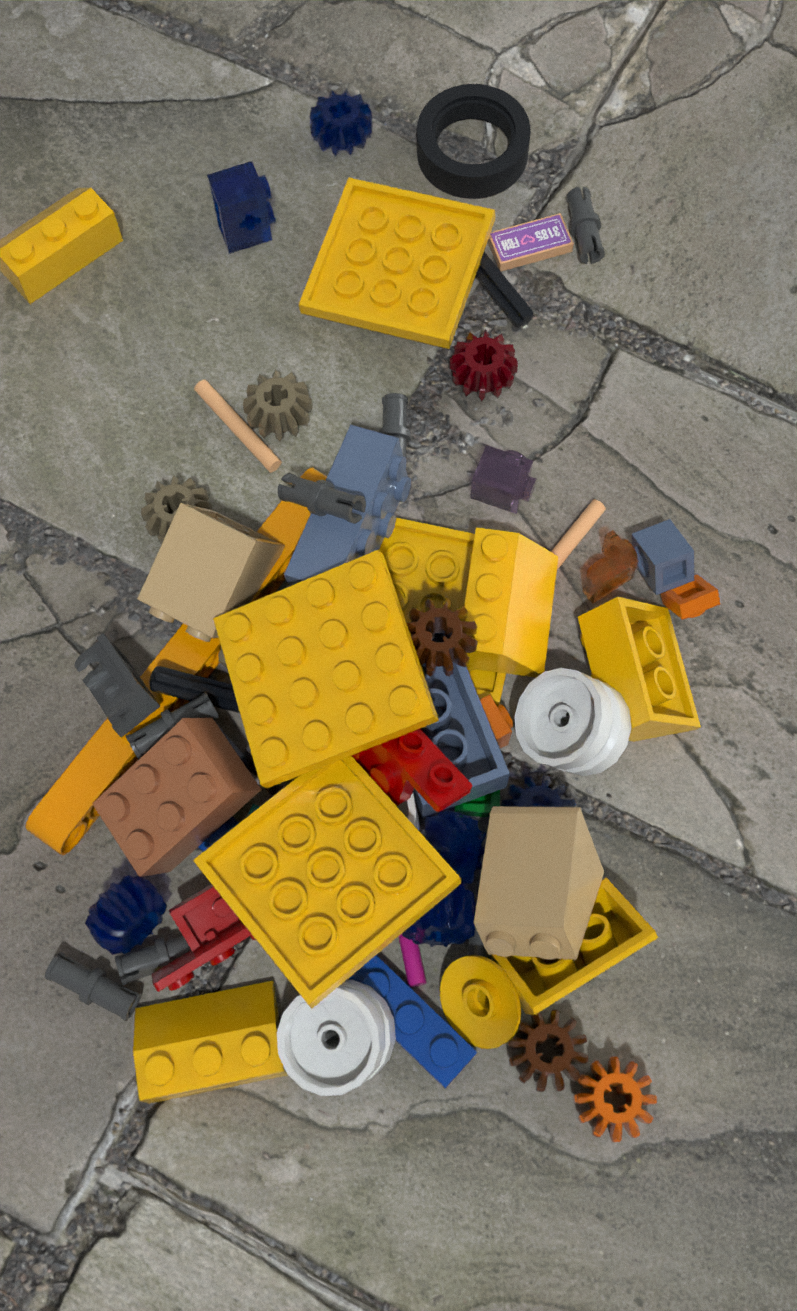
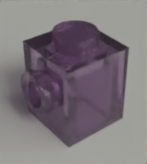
M486 445L472 478L471 499L517 514L522 500L529 502L535 489L537 478L531 477L533 460L527 459L523 454L514 450L503 451Z

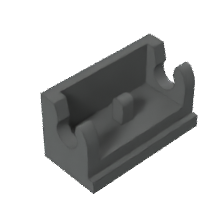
M102 633L96 638L98 642L77 658L74 666L80 672L86 669L90 663L99 662L98 667L90 671L83 679V682L111 722L114 731L122 738L157 710L160 705L128 658Z

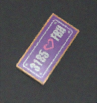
M561 213L493 231L488 239L495 262L501 272L570 253L573 251L574 245Z

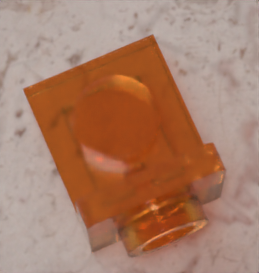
M614 530L607 533L604 538L602 552L606 557L596 561L586 572L583 593L592 604L634 577L638 564L637 553L632 544L627 539L623 538L621 540Z

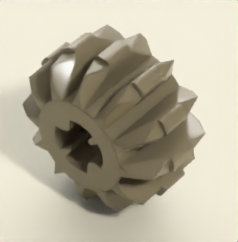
M275 369L272 375L273 378L267 379L259 374L257 379L258 385H248L246 390L247 398L244 399L243 409L244 413L248 415V425L252 429L258 428L260 435L264 439L273 432L276 439L281 441L283 433L289 432L296 437L298 426H308V413L311 412L313 407L312 399L309 398L308 387L305 383H297L296 377L292 372L286 377L281 378L280 373Z
M173 475L170 485L165 486L159 481L156 482L157 493L145 492L144 500L147 506L141 508V515L143 520L147 522L145 527L149 535L152 537L158 536L159 542L162 544L180 503L213 510V507L208 502V493L203 487L197 488L195 481L191 478L180 485L179 479Z

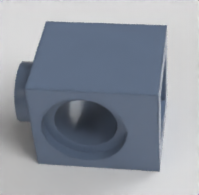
M670 519L632 533L633 564L655 595L694 581V550Z

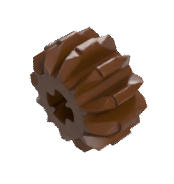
M428 598L425 601V612L412 607L409 611L411 622H406L420 665L427 663L426 674L429 677L435 674L436 667L441 666L447 676L452 675L453 662L461 667H466L469 664L467 653L477 650L478 641L472 637L477 633L476 623L474 621H465L468 616V610L465 606L452 612V602L449 598L443 601L442 608H436L434 602ZM435 633L445 634L443 642L432 641V638L435 639Z
M555 1009L550 1012L548 1024L544 1023L541 1012L531 1015L535 1029L527 1022L520 1020L517 1030L526 1040L512 1037L507 1043L513 1049L522 1050V1054L514 1055L508 1060L509 1065L515 1067L523 1063L526 1064L528 1068L519 1076V1081L523 1084L531 1078L533 1073L537 1074V1092L545 1091L548 1077H551L553 1087L557 1092L564 1090L565 1083L561 1072L570 1080L576 1082L581 1075L570 1062L586 1064L589 1058L584 1053L574 1051V1047L581 1046L587 1042L586 1035H578L571 1038L568 1034L576 1026L577 1021L574 1018H570L561 1028L558 1026L560 1012ZM546 1038L556 1043L553 1049L558 1047L560 1050V1056H554L549 1063L540 1060L543 1053H536V1045H542Z

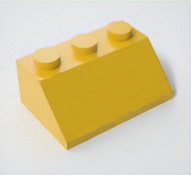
M76 188L0 239V271L26 301L32 304L123 241L114 211L92 188Z
M477 527L475 529L464 606L468 610V616L465 621H474L477 625V633L472 637L478 643L475 652L467 653L469 664L466 667L537 678L545 671L559 556L520 533Z
M616 597L578 616L581 642L587 653L591 678L603 681L621 693L630 709L632 728L628 741H641L701 728L668 608Z
M606 877L601 881L577 960L559 958L547 960L540 957L526 956L501 957L493 954L491 956L493 961L502 967L517 991L523 1011L526 1014L535 1015L656 940L658 936L650 924Z
M273 981L135 1008L133 1057L139 1101L151 1104L287 1076L288 1074L278 1055L277 1030L280 1020Z

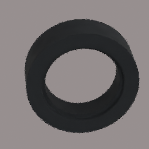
M463 84L440 92L425 105L417 122V160L423 175L437 189L459 198H487L507 190L521 177L527 165L531 134L528 115L514 97L501 89L489 85ZM467 119H478L498 126L507 136L509 146L500 157L483 164H466L455 161L445 155L440 149L437 139L440 133L452 123Z

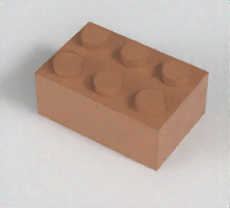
M182 718L92 804L140 878L171 872L262 789L213 718Z

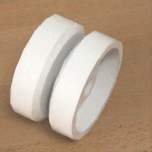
M566 668L545 671L532 680L520 696L514 716L516 737L523 751L537 763L581 776L601 773L616 763L627 747L632 728L630 709L621 693L603 681L591 678L580 671Z
M346 980L313 1009L309 1007L300 995L297 996L283 1012L277 1030L278 1055L286 1073L302 1089L320 1096L343 1095L376 1076L390 1060L396 1041L394 1017L386 1000L371 986L354 980Z

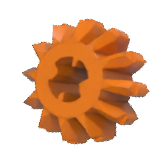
M612 1056L608 1060V1074L599 1061L590 1064L591 1071L597 1081L587 1075H580L577 1082L582 1087L588 1089L589 1094H575L573 1102L577 1104L589 1103L590 1110L581 1113L578 1119L581 1123L590 1121L593 1117L598 1119L592 1130L593 1136L601 1137L607 1125H610L611 1141L620 1142L622 1139V1125L628 1135L636 1138L640 1135V1130L634 1118L645 1124L652 1122L653 1116L643 1110L641 1106L656 1104L657 1097L652 1094L642 1095L640 1089L648 1086L652 1080L648 1075L639 1078L637 1081L632 1078L637 1071V1063L629 1062L625 1066L623 1073H620L619 1059L616 1056ZM610 1086H615L617 1094L626 1098V1104L618 1106L620 1113L613 1111L612 1104L604 1103L603 1096L612 1092Z

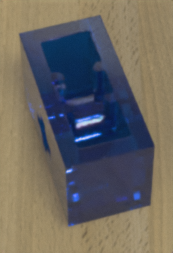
M250 161L208 174L207 178L217 225L228 253L231 254L272 241L270 224L275 223V216L268 200L272 199L271 190L266 176H258L253 162Z

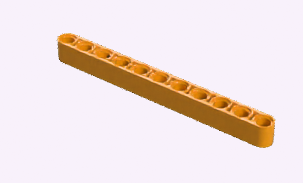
M309 468L300 478L316 482L318 480L326 481L327 476L315 468ZM281 501L258 529V533L285 547L251 602L275 593L285 581L284 573L311 514L307 507ZM183 623L140 676L150 690V677L152 671L157 666L208 678L220 663L219 652L221 644L219 638H211L210 642L197 639L186 632L188 625ZM150 690L160 707L122 738L114 731L111 722L107 718L34 808L26 822V830L60 855L68 854L100 816L92 803L139 760L131 748L126 735L132 734L162 717L161 712L167 709L172 712L189 703V700Z

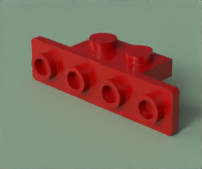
M421 729L351 755L396 806L411 798L415 788L435 811L440 812L468 795L472 789V783Z
M212 884L169 909L170 915L191 950L151 975L152 984L157 992L166 987L170 991L176 990L193 979L195 976L193 971L207 962H210L212 966L223 962L235 953L234 946L249 936L252 940H256Z

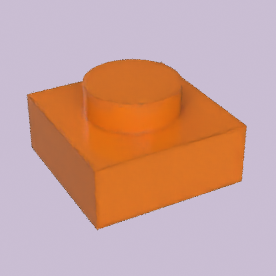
M698 574L694 575V581L661 593L663 605L682 620L698 617L705 610L720 605L718 589Z
M489 694L480 699V702L498 746L501 749L509 744L513 721L507 709L502 704L497 706Z

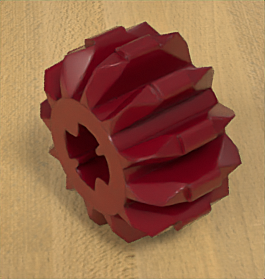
M486 329L480 338L469 332L466 337V343L457 341L454 347V355L450 358V369L453 373L452 380L455 386H463V392L466 397L474 391L478 392L481 401L488 392L498 398L502 394V388L510 389L514 381V375L518 371V361L515 358L513 344L504 345L502 334L494 339L489 338L490 335Z

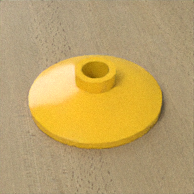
M480 955L463 956L453 961L447 967L440 983V1001L450 1026L467 1043L478 1048L493 1049L507 1043L515 1035L519 1027L521 1005L519 995L502 967L491 959Z

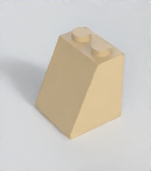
M180 503L137 599L151 606L149 610L151 615L173 623L174 619L188 625L186 629L188 634L202 641L210 642L211 638H219L213 618L250 603L282 554L285 546L214 510Z
M492 807L474 917V925L488 954L501 957L526 956L540 957L547 960L556 958L577 960L604 875L602 864L580 807Z

